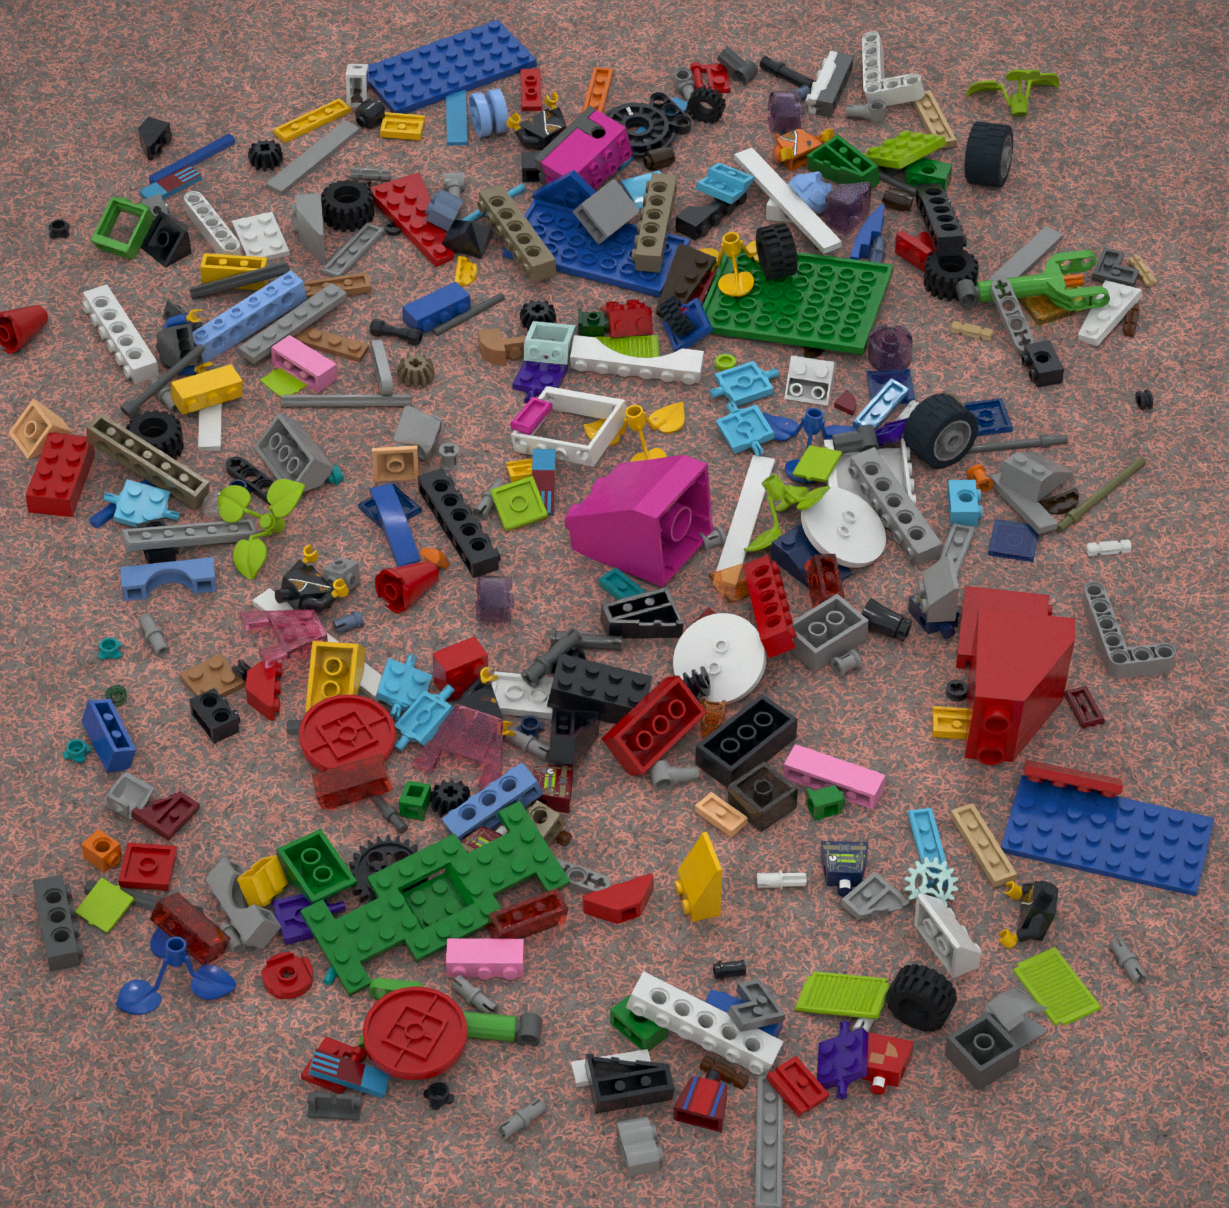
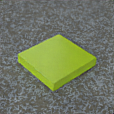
M533 476L490 490L505 532L548 519L546 508Z

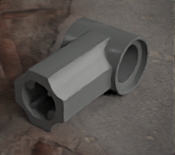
M728 46L717 58L732 73L733 80L743 83L742 85H745L758 73V68L751 60L744 61Z
M862 425L856 428L855 431L832 435L834 450L842 451V454L856 451L861 453L873 447L876 450L879 448L873 425Z

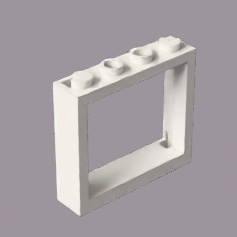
M546 386L538 398L552 403V409L607 420L588 446L533 436L543 421L531 435L514 430L511 434L514 451L533 455V449H555V460L594 467L624 424L623 418L626 417L625 411L627 409L626 402L623 399Z

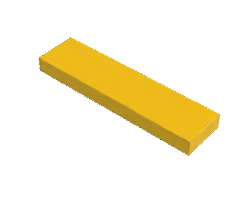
M339 98L274 128L273 134L285 144L351 113V108Z

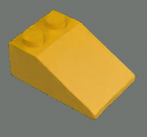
M312 641L305 712L318 702L332 696L358 695L364 672L365 647L353 643Z
M703 832L678 868L677 881H674L677 896L682 895L683 898L681 900L683 913L685 915L689 914L692 922L721 915L722 868L707 832Z

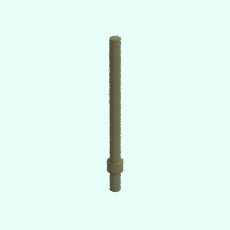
M1139 457L1079 507L1071 509L1065 514L1064 519L1058 523L1056 530L1062 532L1071 524H1076L1084 513L1146 464L1145 459Z

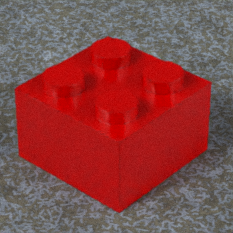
M475 636L432 653L435 686L440 692L447 684L455 690L446 700L447 702L453 699L459 700L469 685L480 676L481 670L488 667V654Z

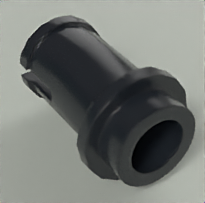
M744 959L724 963L719 960L713 964L715 979L720 978L723 981L726 977L746 976Z

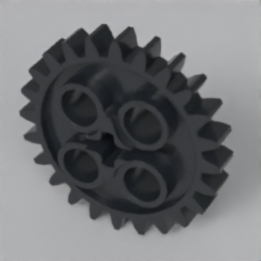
M387 835L386 841H382L377 836V843L374 844L372 841L367 840L368 848L359 846L360 854H353L354 861L349 862V867L357 880V884L351 888H353L354 896L360 895V903L366 900L369 903L377 899L367 882V877L387 867L386 856L388 854L391 855L392 865L398 860L418 852L417 844L410 847L409 839L401 843L400 836H397L395 841H391L390 835ZM376 860L381 861L378 865L371 864V862ZM425 878L401 891L405 893L419 886L420 884L428 881V878Z

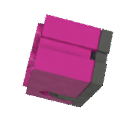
M589 106L546 146L534 160L537 169L541 171L539 178L544 186L575 170L596 190L630 158L632 151L626 127Z

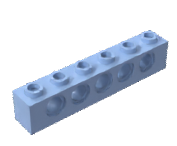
M290 270L192 332L194 346L202 344L205 347L204 352L197 358L202 363H205L217 357L307 300L303 280Z

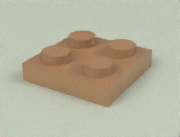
M221 654L179 674L180 679L195 697L213 688L217 690L220 696L224 695L226 697L245 687L244 680L232 670L231 665Z

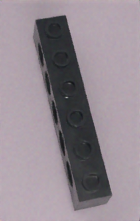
M941 183L916 184V205L937 256L963 255V247L967 246L966 234H963L962 225H959L958 216H955L954 207H951V200L947 199V191L943 190Z
M443 468L417 476L418 491L472 577L476 578L499 570L498 562L501 561L497 548L494 549L492 547L489 535L483 533L480 521L473 517L469 504L464 503L460 490L455 489L452 477L450 475L447 476Z

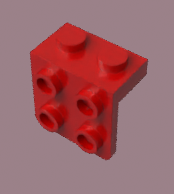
M903 230L896 233L895 253L925 272L926 259L935 251L928 233L921 232L915 237H912Z
M630 299L625 304H619L618 301L606 302V305L600 306V311L608 315L609 337L653 334L652 308L645 305L644 302H639L638 299Z

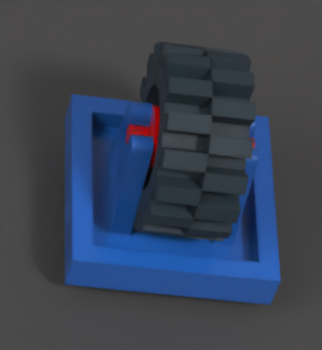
M673 295L659 305L660 313L664 316L663 326L675 352L682 348L688 349L713 331L703 305L697 297L688 304H682L681 300Z

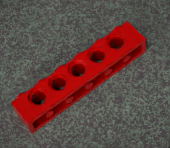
M769 555L744 564L743 568L760 640L769 658L796 648L794 638L797 637V634L793 627V619L789 613L791 610L786 600L787 595L783 588L784 583L780 576L781 571L777 562H772Z

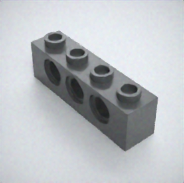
M63 875L32 880L50 972L80 966L79 957L84 955L81 941L76 942L75 940L80 935L77 922L72 923L71 920L76 915L74 904L68 903L67 900L72 898L70 885L64 884Z

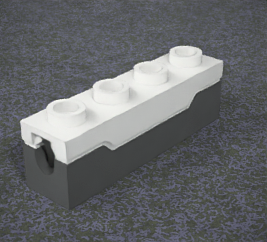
M830 51L828 57L824 58L822 70H819L817 73V82H813L811 94H808L805 105L808 106V113L832 117L853 70L854 55Z

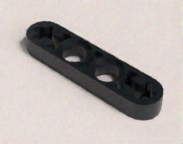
M238 456L229 458L226 461L227 473L234 479L245 481L252 493L268 505H271L267 500L268 492L260 490L264 487L270 488L274 481L244 458ZM249 476L256 477V479L252 481L246 480V478Z

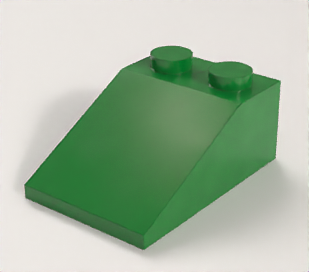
M322 829L316 830L277 849V856L288 882L311 904L322 899L324 900L357 884V880Z

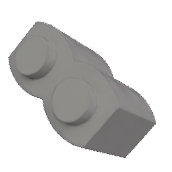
M648 1117L616 1122V1134L628 1177L659 1171L660 1162H663L664 1158L661 1146H656L655 1140H657L655 1124H650Z

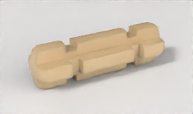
M1134 254L1129 259V263L1131 266H1134V269L1139 270V277L1146 286L1153 287L1157 283L1156 278L1152 276L1151 271L1143 263L1142 258L1138 254Z
M953 321L951 325V332L955 334L962 333L964 336L978 339L982 337V340L991 341L993 337V329L985 327L982 329V326L969 323L963 325L960 321Z

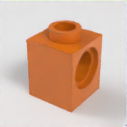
M99 829L81 844L83 858L103 872H106L111 867L115 868L121 861L120 843Z

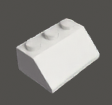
M923 893L918 894L914 925L952 978L979 968L980 958L982 957L981 949L978 944L973 943L969 938L966 928L955 919L952 909L947 908L941 899Z

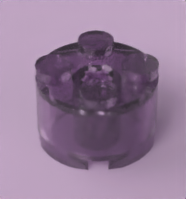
M775 91L770 93L768 99V111H770L768 123L771 132H778L781 129H784L786 132L801 129L800 116H804V105L800 104V92Z
M881 325L873 329L870 334L868 361L871 366L886 374H894L906 369L910 365L913 341L911 333L899 325H895V328Z
M478 576L476 593H478L476 615L478 622L511 623V609L509 608L514 607V594H510L509 590H512V576Z

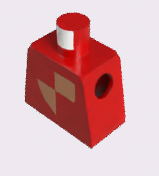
M868 1032L867 1076L863 1077L862 1080L871 1081L870 1091L874 1094L882 1095L885 1093L887 1085L899 1086L912 1059L914 1041Z

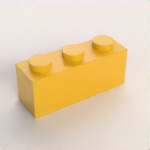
M204 253L200 266L202 284L267 267V257ZM268 279L234 289L260 290L267 285Z
M232 364L171 382V399L180 413L184 415L242 397L243 380Z

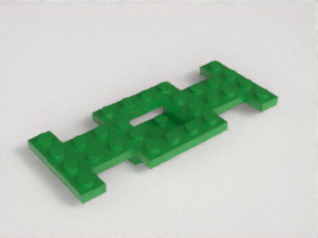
M520 801L498 811V817L508 831L507 834L467 853L454 833L368 876L367 882L377 899L337 919H334L323 899L300 910V915L349 997L370 987L371 980L362 963L400 944L406 945L415 962L418 963L447 948V939H465L504 919L505 913L495 899V896L534 876L538 879L547 896L570 885L569 878ZM445 869V872H444V873H442V874H440V875H438V876H436V877H434V878H432V879H430V880H428V881H426V882L420 884L419 886H417V887H415V888H413V889H411V890H409V891H407V892H405V893H403V892L401 891V890H403V889H405V888H407V887H409V886H411V885H413V884H415V883H417V882H419V881H421V880H423V879H425V878H427V877H429V876H431V875H433V874H435V873H437V872H439V871Z

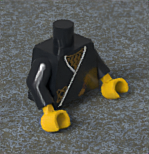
M556 92L552 93L553 101L549 99L548 95L544 99L545 105L551 107L552 110L547 108L520 124L521 117L517 113H513L506 120L507 127L516 130L514 133L524 147L542 151L567 128L562 111L556 105L558 101V94Z
M311 545L304 547L303 554L305 557L302 560L299 559L282 579L281 589L275 591L277 603L287 602L298 613L322 612L331 607L332 603L336 601L337 596L345 597L349 592L343 579L334 581L333 589L312 565L307 566L308 563L316 562L319 557L317 550L312 553Z
M485 667L481 670L480 676L469 685L460 696V700L457 701L460 713L453 715L448 722L451 731L465 727L468 738L472 737L475 741L488 744L503 739L505 736L513 737L515 735L514 731H508L509 726L514 725V723L503 720L492 684L488 685V682H495L498 679L497 675L489 677L493 667Z
M1013 881L1007 882L1006 886L1011 890L1004 892V894L1016 900L1021 898L1022 895L1023 897L1021 900L1018 930L1015 934H1012L1008 929L1002 930L999 933V936L1002 938L999 942L1004 947L1011 949L1018 940L1019 942L1030 939L1042 941L1056 914L1059 889L1054 884L1046 881L1025 883L1022 887Z

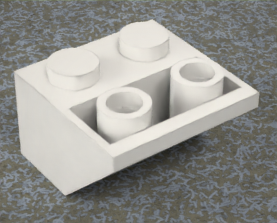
M791 356L784 399L828 406L837 363Z

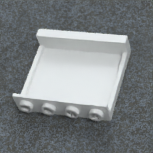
M902 438L900 448L878 449L877 451L916 506V495L911 493L914 492V479L909 477L912 476V464L907 462L910 460V448L905 446L904 438ZM824 440V447L834 450L833 440ZM860 451L844 453L828 478L826 486L850 491L871 506L870 499L867 495L862 494L856 479L851 478L848 470L851 456L860 453Z

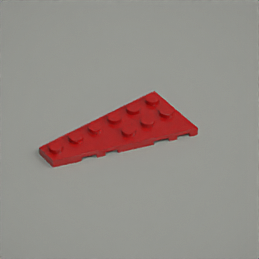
M420 173L370 187L371 191H373L374 203L390 220L394 221L398 228H401V231L435 267L453 260V251L442 245L446 236L444 230L426 221L428 215L425 214V211L431 199Z

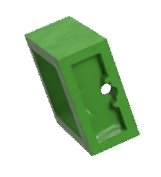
M111 197L91 238V242L98 249L133 260L155 217L151 213L150 208L145 204L138 203L137 205L124 197H120V199ZM120 212L140 217L128 244L108 238Z

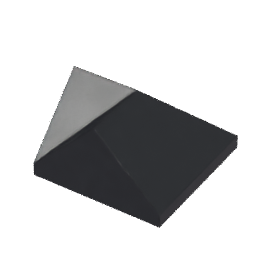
M159 211L140 248L166 268L192 254L188 234L189 226Z
M454 220L442 245L448 249L481 259L494 231L491 227L476 222Z

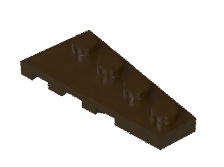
M679 243L656 308V315L664 317L660 313L659 305L673 295L680 299L682 304H688L717 263L716 257Z

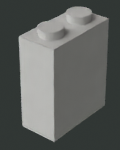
M613 179L572 212L599 245L636 216L640 210L625 193L622 186Z

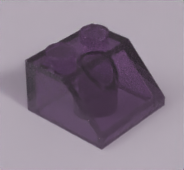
M872 183L841 184L833 191H830L826 197V225L847 236L870 213Z

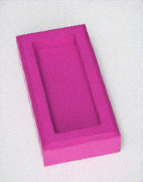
M532 397L510 422L511 429L531 435L552 410V403Z

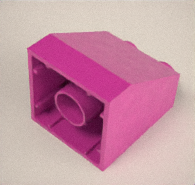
M686 455L619 463L606 478L599 477L595 481L591 493L581 504L575 503L569 508L565 517V527L570 531L572 549L591 559L664 587L704 543L699 533L702 532L707 537L713 531L707 463Z

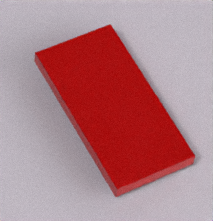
M1025 759L1024 774L1028 776L1030 781L1042 782L1043 779L1051 780L1054 786L1066 787L1067 784L1075 785L1076 790L1088 793L1091 792V789L1099 790L1100 795L1115 798V794L1120 795L1122 793L1123 784L1119 778Z

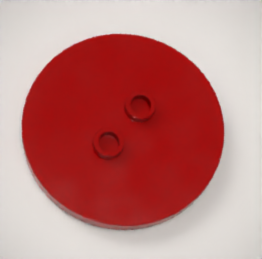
M336 695L318 702L307 711L299 727V745L306 760L319 771L336 777H357L378 769L391 756L396 740L395 725L387 710L379 703L358 695Z
M420 986L400 988L381 997L368 1011L363 1024V1043L370 1060L386 1074L404 1080L428 1079L444 1073L459 1060L467 1043V1022L460 1006L445 993Z

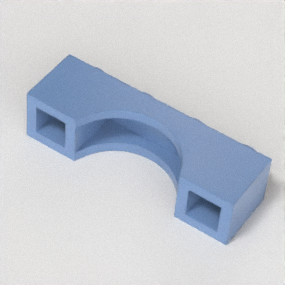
M213 557L120 567L124 601L147 599L153 589L166 583L183 584L193 594L217 591Z

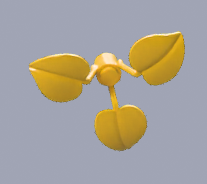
M728 232L722 238L723 243H721L720 253L712 248L698 249L701 252L716 257L717 263L715 266L720 265L724 252L728 257L732 258L734 274H726L718 282L719 290L723 294L732 297L743 296L752 290L754 278L750 272L738 273L736 257L739 256L742 248L748 258L753 257L756 262H759L756 240L750 242L745 247L738 233Z
M683 401L656 410L649 418L641 406H629L625 411L626 417L623 418L624 424L609 446L615 445L620 441V435L625 434L628 425L633 431H638L644 451L635 454L630 462L667 457L666 453L660 448L647 450L642 429L647 423L652 430L659 429L660 432L665 434L680 430L685 422ZM607 419L584 424L585 432L591 440Z

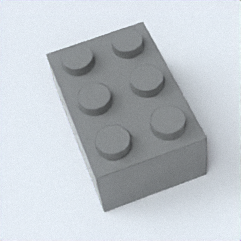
M836 594L793 621V627L797 634V637L794 638L796 648L789 651L813 672H816L829 664L831 658L840 657L867 640L869 620L841 596Z

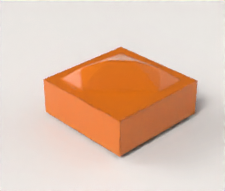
M423 547L420 552L422 557L442 569H446L450 565L446 556L438 549Z

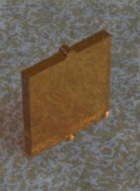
M743 563L710 573L709 578L716 585L717 591L721 592L729 603L750 597Z

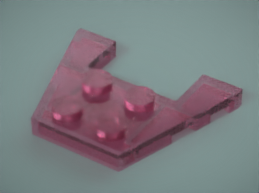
M314 609L240 612V618L246 631L270 626L280 644L259 649L260 659L265 668L274 666L273 662L282 659V661L290 659L291 654L299 650L304 653L312 649V641L328 642L327 633Z
M456 704L439 726L438 732L431 741L426 743L423 747L425 749L411 764L414 767L433 773L442 750L484 763L485 767L477 788L483 790L491 782L501 777L503 719Z

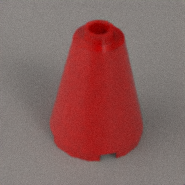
M40 305L1 311L0 345L6 348L3 351L11 354L23 347L47 323V311Z
M430 561L383 569L375 577L376 594L378 598L382 597L390 604L384 606L392 612H403L438 581L439 570Z

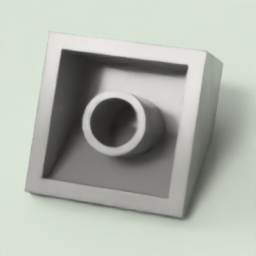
M953 555L945 556L925 570L922 582H918V594L923 596V599H921V611L926 613L927 622L956 620L959 586Z

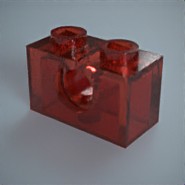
M836 554L814 555L804 564L813 608L836 594L843 599L845 598Z

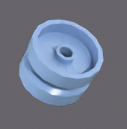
M499 88L488 90L486 95L482 92L469 95L470 117L479 138L490 136L492 130L496 134L509 131V127L506 125V120L509 118L504 96Z

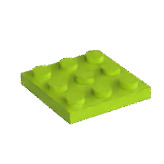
M906 130L900 132L896 138L883 141V144L880 146L869 148L868 152L864 155L878 166L901 169L947 144L945 137L936 136V134L927 135L923 134V132L913 133Z

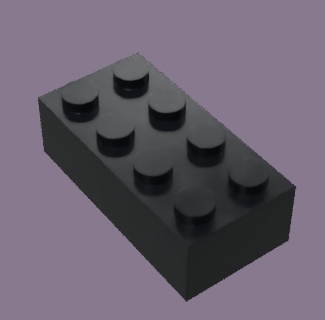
M560 653L547 707L600 711V720L617 724L649 694L653 676Z
M761 694L696 745L695 765L729 790H732L796 739L798 719Z

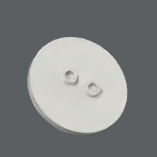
M830 487V490L819 502L801 511L802 526L811 544L823 556L837 564L852 568L865 567L877 560L885 548L886 533L880 517L865 500L850 491Z
M712 614L699 619L682 634L674 651L673 669L675 676L679 675L683 680L684 672L689 677H692L693 669L698 674H701L700 667H705L710 679L711 692L707 697L702 695L698 701L707 705L723 706L741 700L757 686L765 670L767 653L760 640L759 632L749 621L734 614Z

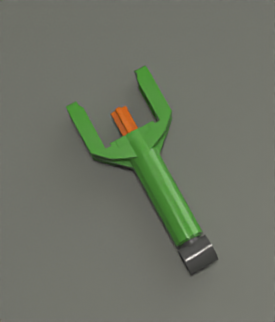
M1091 250L1056 253L1047 261L1045 270L1041 274L1006 278L1009 280L1016 298L1045 295L1056 306L1067 311L1103 307L1110 301L1108 290L1101 286L1066 290V287L1084 285L1083 274L1063 276L1062 274L1085 272L1093 268L1097 260L1094 252ZM1086 258L1092 259L1088 263H1082V261ZM1064 261H1071L1068 265H1061ZM969 279L958 282L955 288L960 305L970 308L975 306L978 301L979 303L994 301L990 292L993 280L977 281L976 286ZM998 284L996 289H1000L1003 294L1005 287H1001ZM1104 294L1102 298L1095 299L1097 295ZM1077 297H1083V299L1078 302L1073 301Z
M376 978L370 982L369 995L379 1000L386 994L400 988L424 986L418 981ZM463 1012L467 1022V1038L515 1042L516 1039L517 1043L521 1046L530 1044L532 1047H536L539 1045L543 1020L537 1014H522L518 1022L517 1016ZM362 1035L360 1036L358 1046L365 1050Z

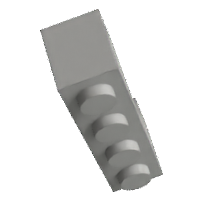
M223 857L205 879L211 887L210 892L221 903L220 908L228 914L231 919L230 924L241 935V941L249 947L255 946L264 949L279 931L281 925L272 911L255 904L247 908L246 899L237 881L238 877L246 871L241 864Z

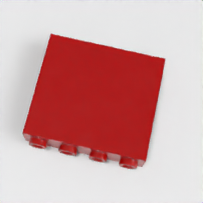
M965 586L956 668L965 669L966 661H970L979 609L1052 616L1053 605L1048 604L1049 595Z

